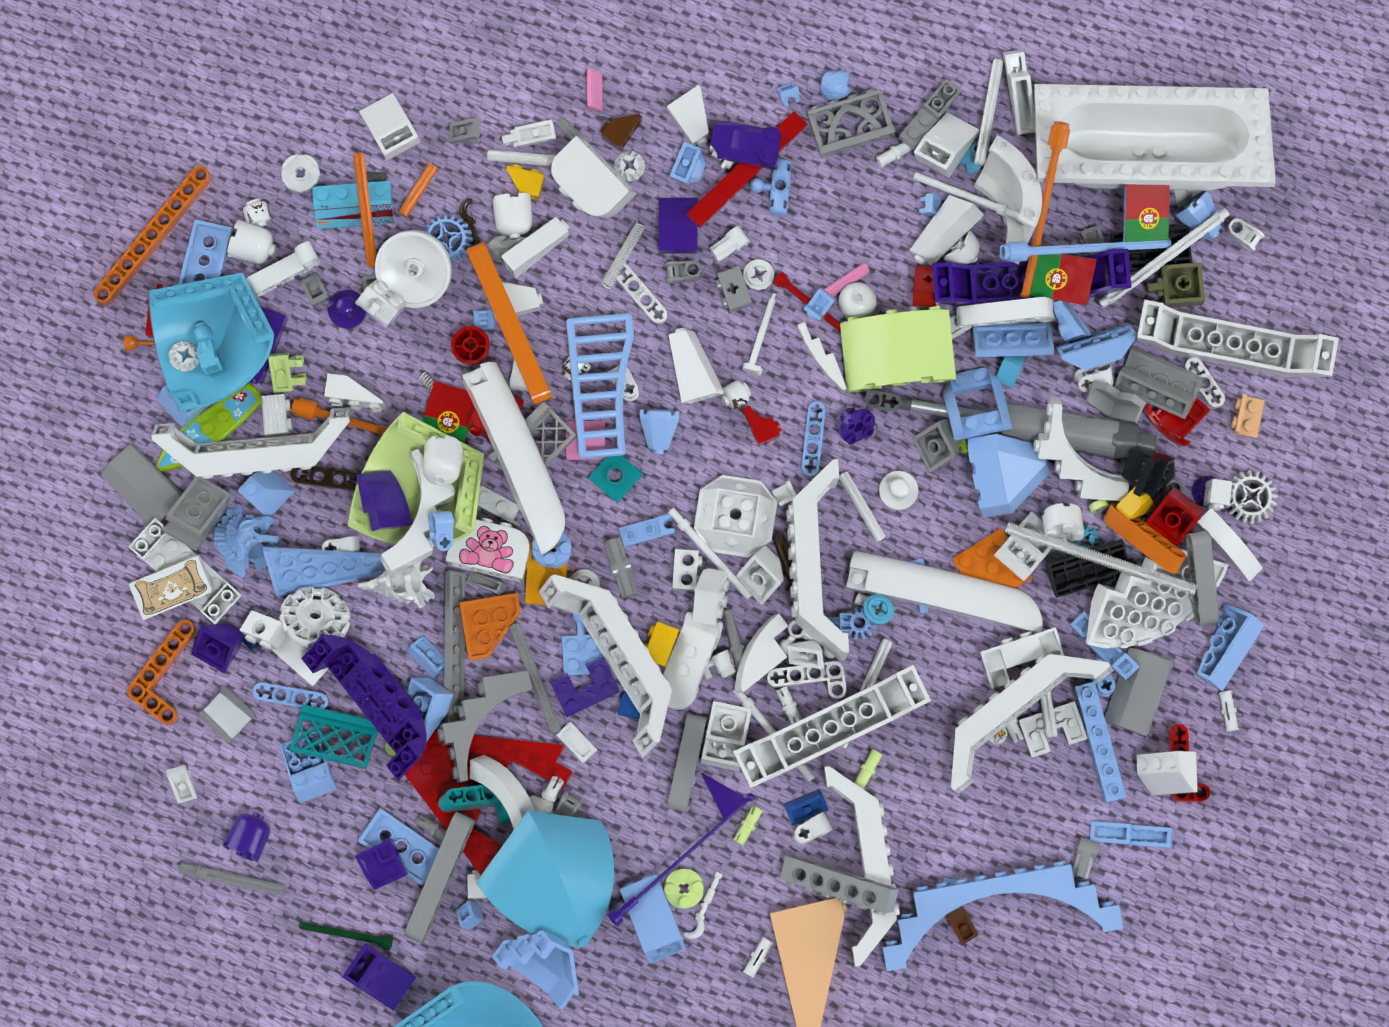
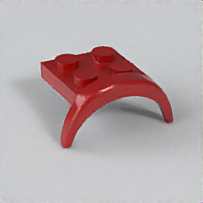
M1196 398L1185 419L1161 408L1154 412L1150 404L1145 405L1146 415L1154 427L1171 442L1183 447L1191 443L1184 438L1210 412V409L1198 398Z

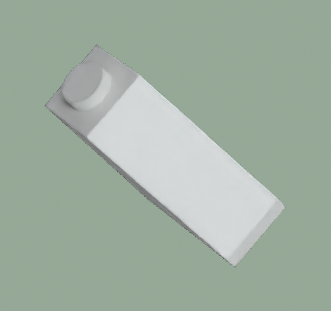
M698 85L669 104L667 111L689 143L701 147L708 141L709 131L702 92Z
M502 282L517 316L541 310L540 305L543 304L541 293L536 292L535 288Z

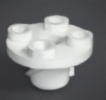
M894 471L887 474L881 481L879 495L887 507L893 510H904L912 506L916 501L918 485L910 474L904 471Z

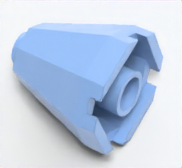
M1201 191L1192 196L1184 207L1181 205L1173 213L1179 222L1188 226L1191 230L1200 226L1216 213L1212 197L1207 191ZM1219 224L1207 232L1202 238H1209L1210 240L1215 238L1220 233L1221 225Z
M640 409L642 428L648 449H652V453L664 454V450L669 449L680 419V411L676 410L675 414H673V410L649 409L645 413V409Z

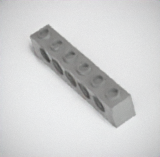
M796 855L785 856L780 879L787 881V885L794 887L800 885L808 892H815L816 890L821 892V896L833 898L834 896L839 898V902L846 904L852 902L860 909H874V913L879 915L894 912L899 891L898 888ZM803 870L805 871V874H806L805 879H804L803 876H802V871H803ZM820 876L823 878L822 884L819 881ZM838 881L840 883V890L837 888ZM855 887L858 889L857 896L854 893ZM872 893L876 896L875 902L872 900Z

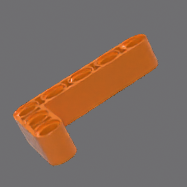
M182 620L175 626L127 689L128 696L166 725L175 724L179 719V714L176 709L153 693L152 690L197 632L196 626L189 620ZM185 625L191 626V631L188 634H183L182 628ZM174 640H178V648L176 650H171V642ZM161 656H166V664L159 666L158 659ZM153 671L154 679L147 681L146 674ZM137 687L142 688V694L139 697H135L133 694L134 689ZM152 699H156L158 702L157 707L154 709L149 708V702ZM167 711H172L173 718L166 721L164 714Z

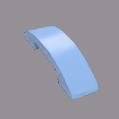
M1084 611L1070 626L1086 643L1089 615ZM1088 645L1099 657L1108 662L1114 671L1125 681L1140 668L1119 647L1100 648Z

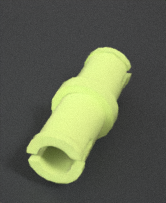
M872 749L865 764H862L860 767L861 771L854 783L863 790L871 775H874L876 772L875 768L883 756L881 753Z
M752 805L745 820L741 821V827L733 841L742 846L745 845L750 833L756 829L754 826L763 813L761 809L755 808Z

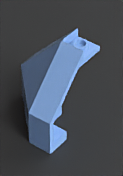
M999 434L968 438L969 460L973 467L972 475L975 489L978 491V504L983 518L1013 513L1050 474L1046 459H1039L1037 452L1034 451V443Z
M542 930L538 931L535 935L527 934L517 937L516 940H504L492 956L500 968L506 970L508 966L513 967L549 994L560 1009L564 1008L573 994L579 996L573 950L565 940Z

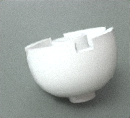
M969 230L942 257L946 262L973 265L978 259L979 241Z
M861 282L847 285L840 292L838 298L839 310L846 318L859 317L860 319L870 317L877 305L873 289Z

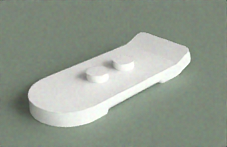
M688 612L685 615L684 625L663 673L664 678L669 681L672 689L669 708L681 710L691 705L695 700L699 690L698 686L713 650L716 649L723 628L721 621L718 620L716 626L692 621L693 612Z

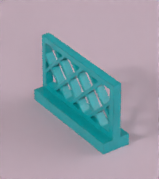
M302 704L289 750L290 752L367 769L378 731L369 719ZM303 721L311 722L314 728L304 732L301 726ZM325 726L331 727L333 732L325 737L319 730ZM317 731L321 739L311 743L307 736ZM349 731L352 737L343 741L339 733ZM336 735L340 743L331 748L326 740ZM363 735L371 736L370 742L362 746L358 738ZM305 738L309 744L304 748L295 747L297 741ZM355 740L359 748L350 752L346 744ZM324 742L328 750L323 753L317 752L314 747ZM343 746L347 754L343 757H337L333 751ZM362 751L365 755L364 763L355 761L353 755Z

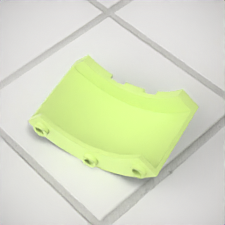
M940 306L930 307L929 310L908 312L888 310L883 315L860 319L859 317L847 318V322L840 323L847 393L881 389L885 385L893 387L909 385L910 382L919 381L921 383H943L956 379L949 310H941Z

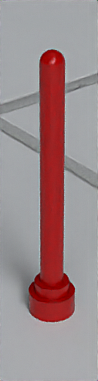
M781 271L773 281V284L778 288L787 289L807 305L811 299L790 283V279L787 278L788 275ZM827 312L823 319L841 333L840 322Z

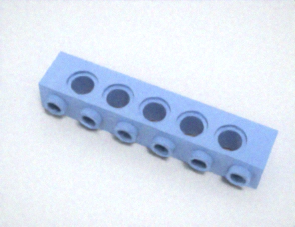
M1095 682L1076 686L1073 690L1088 737L1087 741L1104 803L1124 799L1126 794Z

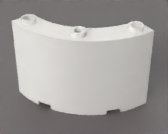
M997 135L989 148L990 153L974 188L985 194L992 202L997 204L1003 203L1008 205V208L1020 212L1017 219L1007 215L1002 216L1007 226L1006 243L1026 242L1028 245L1041 214L1042 192L1040 183L1037 181V175L1025 156L1015 146Z

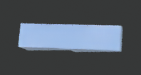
M1091 821L1090 840L1103 843L1172 849L1173 828ZM1097 828H1098V837H1097L1096 834H1095V830H1096Z

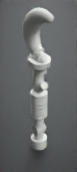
M715 872V878L711 887L707 890L703 900L704 903H700L702 909L699 911V914L696 913L695 915L697 928L693 932H685L683 935L686 938L696 939L703 934L705 929L703 921L705 917L703 915L707 910L708 904L712 901L716 892L715 888L723 874Z

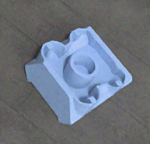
M1053 302L1054 312L1059 322L1060 334L1065 341H1073L1092 335L1069 302Z

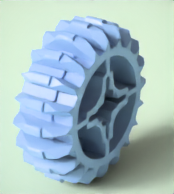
M448 214L444 215V219L437 215L438 221L435 222L431 218L432 225L425 224V228L428 231L422 230V232L433 235L440 228V235L436 239L443 244L453 265H456V258L459 261H463L461 254L468 256L465 249L472 247L468 244L473 242V238L469 237L472 232L471 230H466L468 224H462V218L456 221V215H452L451 219H449ZM445 226H453L460 232H448ZM443 232H445L446 236H448V238H450V239H449V246H450L449 248H448V246H447V243H445V241H444V237H445V236H444ZM462 238L459 248L453 251V244Z

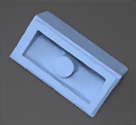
M424 635L409 646L407 653L433 679L444 669L445 656Z

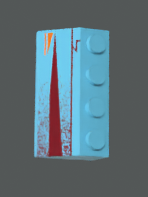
M390 181L368 182L373 225L394 224L392 186ZM357 183L312 187L317 229L362 226Z

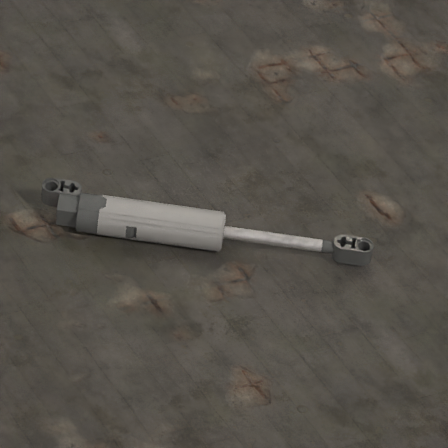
M871 390L865 396V402L871 408L888 411L901 409L949 417L946 405L901 398L895 393ZM872 393L879 396V402L875 405L868 402V396ZM882 394L886 395L885 399L888 400L896 397V401H899L898 405H894V408H891L889 403H884V407L880 406ZM1007 402L1013 429L999 431V435L1034 443L1035 440H1038V434L1044 433L1045 422H1048L1049 419L1047 409ZM958 407L960 418L987 413L985 411ZM1062 411V424L1065 436L1076 452L1080 450L1088 454L1128 460L1130 452L1134 448L1155 453L1157 435L1138 432V424L1099 417H1083L1081 414Z

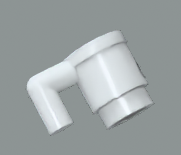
M725 650L711 657L703 675L706 680L712 678L713 676L709 668L714 665L722 679L736 673L735 664L729 651Z

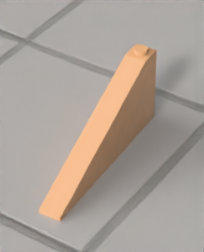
M839 898L770 913L796 1027H821L844 922V912H847L846 904L839 902Z

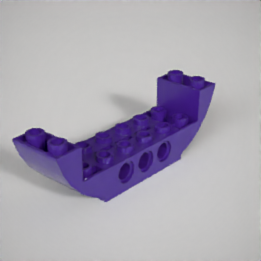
M322 634L301 659L312 673L325 668L331 671L396 753L386 766L399 781L421 758L425 751L427 733L421 716L423 713L375 653L372 654L364 647L344 637Z

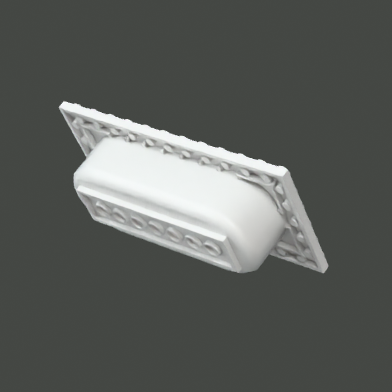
M1035 84L1036 162L1037 181L1045 183L1052 151L1050 149L1051 146L1047 145L1051 126L1054 125V121H1061L1070 124L1069 129L1071 130L1067 148L1062 149L1059 155L1054 183H1074L1078 186L1095 189H1124L1125 184L1170 185V190L1210 191L1227 186L1275 187L1268 88Z

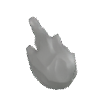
M501 235L489 241L486 247L492 260H502L501 256L525 238L520 237L503 241L506 236Z

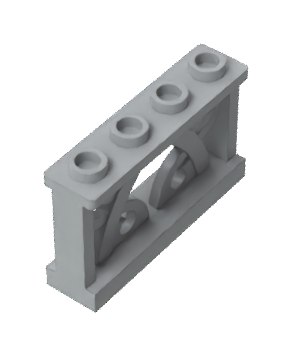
M870 89L860 96L853 94L843 101L833 100L828 103L829 105L823 107L817 105L811 107L807 113L821 159L895 136L894 126L892 125L881 89ZM869 101H875L879 105V110L874 115L870 114L873 111V107H866V103ZM846 112L856 114L865 119L858 127L857 136L853 137L846 129L837 128ZM881 114H883L886 123L884 128L876 120ZM826 115L828 117L827 121L822 122L830 126L829 129L818 126L817 119L820 116ZM869 123L866 127L870 128V131L868 133L863 132V126ZM819 132L828 133V145L823 146ZM835 133H843L846 137L844 140H839L840 134L835 135Z

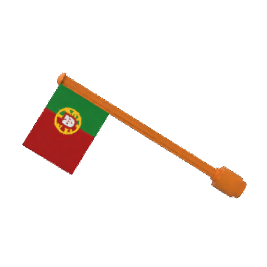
M1054 121V125L1050 129L1047 145L1051 146L1050 149L1052 151L1042 194L1041 214L1035 227L1031 247L1040 246L1059 155L1062 149L1067 148L1071 130L1069 129L1070 124ZM1068 254L1030 255L1020 296L1025 299L1031 296L1048 297L1053 300L1087 305L1097 260Z
M434 381L422 422L465 444L469 431L467 430L468 420L475 410L467 390ZM302 397L300 399L295 398L293 401L291 413H294L297 417L314 421L315 418L327 419L330 416L329 411L319 407V402ZM350 418L347 424L383 435L388 429L354 418Z

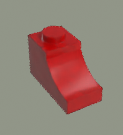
M751 406L743 408V413L758 447L780 438L779 432L782 429L778 421L774 422L773 417L763 418L753 411Z

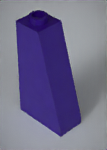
M261 307L274 332L273 345L270 354H274L288 318L286 315ZM268 358L259 372L249 381L250 383L257 385L258 382H264L270 367Z

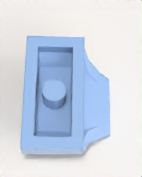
M684 142L669 178L686 185L692 182H699L707 163L702 156V148Z

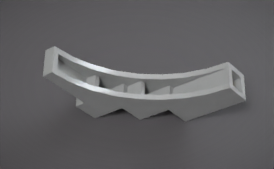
M529 670L482 677L479 680L480 683L477 684L478 693L482 695V698L463 700L457 708L458 716L463 721L440 725V729L437 731L438 739L442 741L443 746L451 744L449 757L454 761L452 775L453 779H457V783L468 781L467 760L469 747L475 731L485 716L501 702L532 690Z

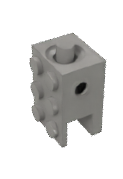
M195 477L166 515V520L169 522L163 529V532L197 551L227 511L231 494L202 477Z

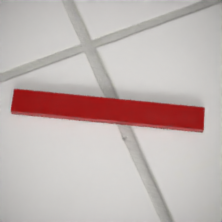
M795 111L777 127L781 131L778 154L808 125ZM739 163L686 216L699 228L703 227L763 167Z

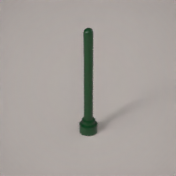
M300 922L298 925L301 930L375 943L385 950H391L392 934L385 933L384 935L376 936L307 922Z

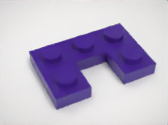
M603 656L585 664L593 682L575 690L568 673L550 681L566 717L620 692Z

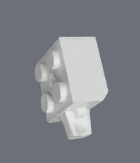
M378 280L367 286L355 303L383 324L385 328L397 318L407 305L401 295L398 293L394 294L389 290V286L386 283Z
M710 568L702 571L695 588L692 621L716 626L718 618H722L723 610L728 602V596H725V592L729 588V580H726V571Z

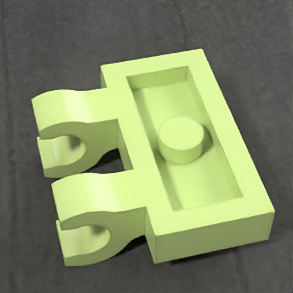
M288 352L269 354L268 359L274 393L293 391L294 385L306 384V373H298L293 376L291 374V367L303 366V355L289 357Z

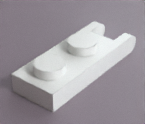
M481 485L478 506L519 528L520 523L514 521L520 511L518 505Z

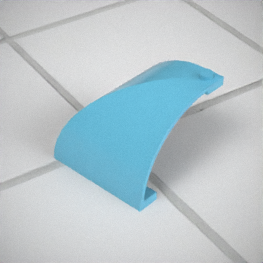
M243 273L149 290L150 318L156 351L166 385L178 412L204 407L227 398L252 380L266 362L273 345L274 332ZM200 322H205L210 327L213 336L212 343L224 369L209 375H205L200 361L193 370L180 371L174 368L169 360L171 347L180 341H190L194 346H198L193 331L195 325ZM188 350L184 351L183 354L180 353L183 359L182 362H184L186 358H190L187 355Z
M527 811L476 884L486 898L502 914L526 931L535 935L538 931L544 930L565 940L569 946L585 947L597 931L606 914L613 889L614 858L606 828L601 820Z
M470 981L451 986L394 1027L543 1026L534 1013L513 994L489 983Z

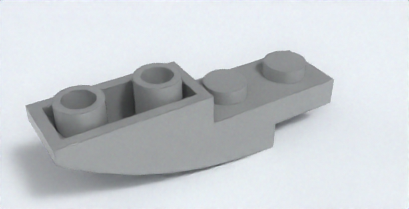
M946 79L924 104L922 110L900 134L898 139L914 150L922 138L949 109L960 94L961 89Z

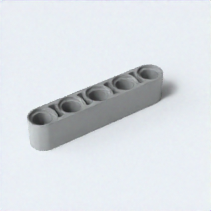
M1207 530L1186 535L1190 584H1197L1194 596L1192 593L1194 620L1197 626L1218 623L1219 612L1211 536Z
M687 714L667 804L669 809L687 812L707 717Z

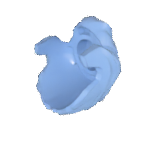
M844 69L836 72H826L820 84L822 97L831 102L833 100H842L851 92V88L847 86L850 79L849 72Z

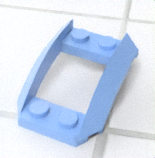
M984 367L956 373L955 380L946 382L942 393L954 441L1013 429L1001 382L988 369ZM992 387L997 411L960 418L955 395Z

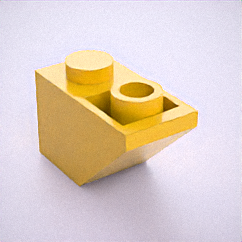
M507 165V173L518 192L528 193L531 199L540 201L545 183V175L539 170L531 169V171L524 170V167L520 165Z

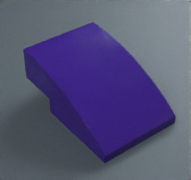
M659 198V254H698V226L686 216L698 203V198Z
M391 470L356 475L363 513H368L372 531L403 528L413 524L404 493Z

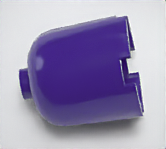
M253 812L252 815L247 813L239 815L229 830L222 847L227 850L230 848L237 851L236 855L258 863L270 836V827L263 820L264 816Z

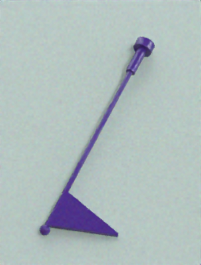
M702 773L701 775L723 820L636 897L633 896L618 911L611 910L607 914L609 919L618 927L624 921L622 917L639 903L638 900L745 804L753 801L754 795L749 793L747 798Z

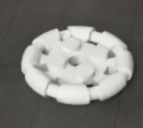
M314 586L300 588L293 595L290 594L286 597L280 608L281 615L279 620L282 622V630L285 634L291 636L290 639L303 647L308 648V646H312L322 634L330 635L328 633L330 629L333 631L331 635L344 637L350 626L348 621L351 616L346 602L342 601L337 593L322 587V589L314 588ZM313 596H320L321 600L313 599ZM312 613L319 614L320 618L313 619L310 615ZM296 626L300 628L298 631L294 629Z

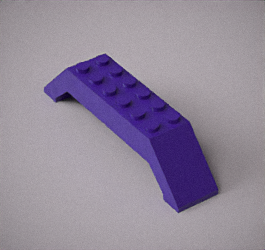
M1128 249L1108 250L1098 254L1083 256L1097 260L1089 298L1132 287ZM1020 261L1019 265L1014 262L964 265L952 262L932 263L935 303L966 306L1025 299L1020 296V293H1022L1028 261Z

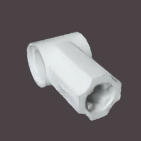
M740 226L730 230L725 235L726 237L709 248L718 262L733 252L740 251L742 246H747L751 242Z

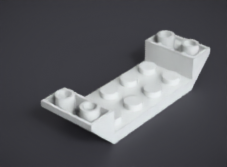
M154 518L129 545V548L142 560L149 564L156 572H159L197 556L188 546L164 533L163 529L165 526ZM203 561L214 592L190 602L216 625L242 595Z

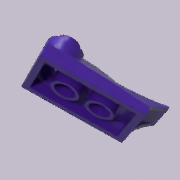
M723 121L714 124L711 146L717 153V159L774 170L779 151L781 131L775 127L762 128Z

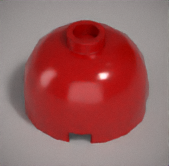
M470 325L460 328L453 335L451 349L455 358L461 363L476 365L484 361L489 354L490 342L483 330Z

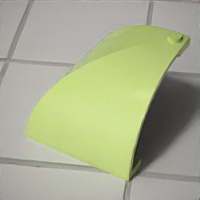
M403 412L382 435L369 456L362 473L391 470L404 493L412 523H414L420 504V486L416 470L410 460L411 452L419 449L422 454L424 453L425 443L429 438L436 436V439L445 438L447 434ZM464 443L461 444L464 452L460 475L455 482L451 483L455 489L454 499L452 502L436 509L441 512L451 511L454 518L453 542L470 535L475 530L484 453ZM357 483L351 503L348 526L374 539L396 545L406 535L412 525L403 528L372 531L368 513H363Z

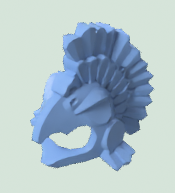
M237 504L234 509H228L226 511L227 515L222 517V523H217V527H214V545L225 560V565L228 566L229 570L233 571L235 575L244 578L246 577L245 569L249 566V561L254 562L258 571L267 567L263 547H276L279 542V536L263 535L268 532L270 525L276 524L273 518L269 516L255 518L253 515H246L244 517L242 506ZM262 542H269V544L264 546Z

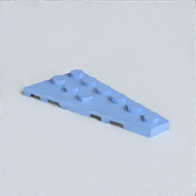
M263 547L264 557L276 597L292 594L300 588L309 586L322 588L382 575L385 570L380 561L381 554L383 553Z

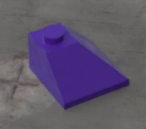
M229 624L202 625L191 655L225 674L240 649L245 635Z

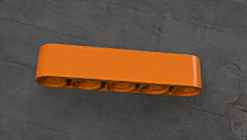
M1112 502L1103 518V522L1169 573L1176 574L1186 557L1185 553L1139 517L1129 520L1116 508L1118 503Z

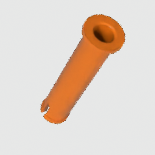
M429 162L426 163V168L398 209V213L406 218L409 217V214L436 172L440 171Z

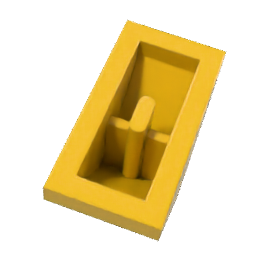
M1135 487L1116 506L1129 520L1156 509L1148 494H1144L1141 497L1133 494Z

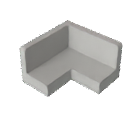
M1094 381L1086 399V403L1107 417L1132 423L1138 422L1146 403L1135 394L1121 392L1109 383Z

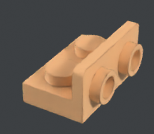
M1242 394L1241 398H1237L1235 409L1238 410L1237 417H1233L1231 428L1234 429L1233 434L1257 439L1265 400L1247 397V394Z

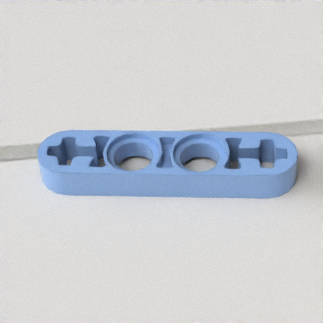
M818 401L809 405L801 467L803 474L807 477L816 476L820 465L826 410L824 404ZM815 406H819V409L822 410L818 414V420L822 419V422L816 420L809 421L810 418L814 419V412L811 409H815ZM811 425H818L820 428L819 434L812 435L809 432V427ZM809 444L817 445V453H808L807 446ZM805 456L818 458L817 461L813 459V467H816V470H812V473H808V469H805V466L809 465V459H805Z
M258 683L253 688L254 697L260 701L301 708L302 704H297L295 697L297 694L303 693L306 696L304 705L309 704L310 694L313 695L312 699L319 700V697H322V700L325 701V704L320 706L321 709L326 710L329 705L328 697L318 692L268 683ZM264 686L266 691H271V687H273L272 699H269L270 695L263 694L260 697L257 689H261ZM279 690H285L287 693V697L283 701H279L276 698V693ZM311 702L312 707L318 708V705L316 703Z

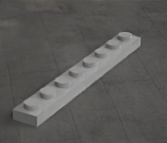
M445 571L444 688L453 693L448 713L444 717V723L463 721L458 716L457 708L460 706V702L464 700L465 637L459 602H465V572Z

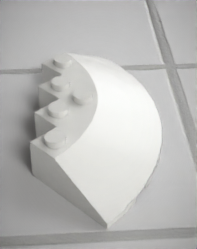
M1178 547L1185 553L1186 557L1176 574L1167 572L1150 558L1145 557L1142 564L1145 569H1152V571H1157L1161 575L1164 573V575H1169L1173 579L1176 577L1178 580L1190 582L1187 549ZM1213 559L1216 587H1218L1229 564ZM1123 571L1120 573L1115 588L1098 583L1091 601L1086 644L1100 648H1128L1135 645H1145L1164 635L1167 636L1175 631L1176 626L1185 619L1188 622L1194 617L1192 594H1188V591L1183 593L1181 589L1180 591L1176 590V588L1174 589V587L1171 589L1169 585L1168 587L1164 586V584L1162 586V583L1159 585L1157 581L1155 583V580L1150 582V579L1145 580L1143 576L1138 578L1136 574L1133 576V574H1126V571L1125 573Z

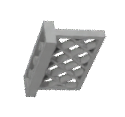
M545 402L525 419L531 435L535 431H542V441H535V444H542L541 457L545 467L577 437V434ZM551 415L556 419V427H546V420ZM559 430H567L571 434L565 441H559ZM546 431H555V441H545ZM545 444H555V451L551 455H545ZM493 451L488 457L503 471L497 455Z

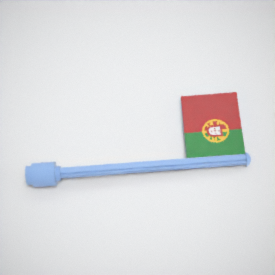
M1125 184L1123 242L1030 247L1026 242H1007L1000 247L1001 259L1007 262L1026 261L1030 255L1100 252L1115 249H1168L1171 247V240L1168 238L1170 185Z

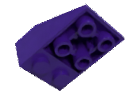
M366 943L342 976L351 984L393 1011L416 979L414 975Z

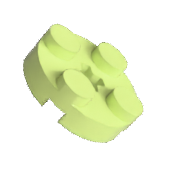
M680 869L672 872L667 877L664 887L667 900L673 906L684 909L698 904L704 890L701 877L689 869ZM687 883L689 885V893H679V885Z

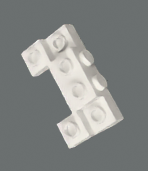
M1056 627L1034 634L1028 631L1020 634L1021 638L1013 640L1010 637L1001 640V645L980 651L991 689L1006 685L1010 681L1007 668L1040 658L1044 654L1046 656L1049 654L1064 656Z

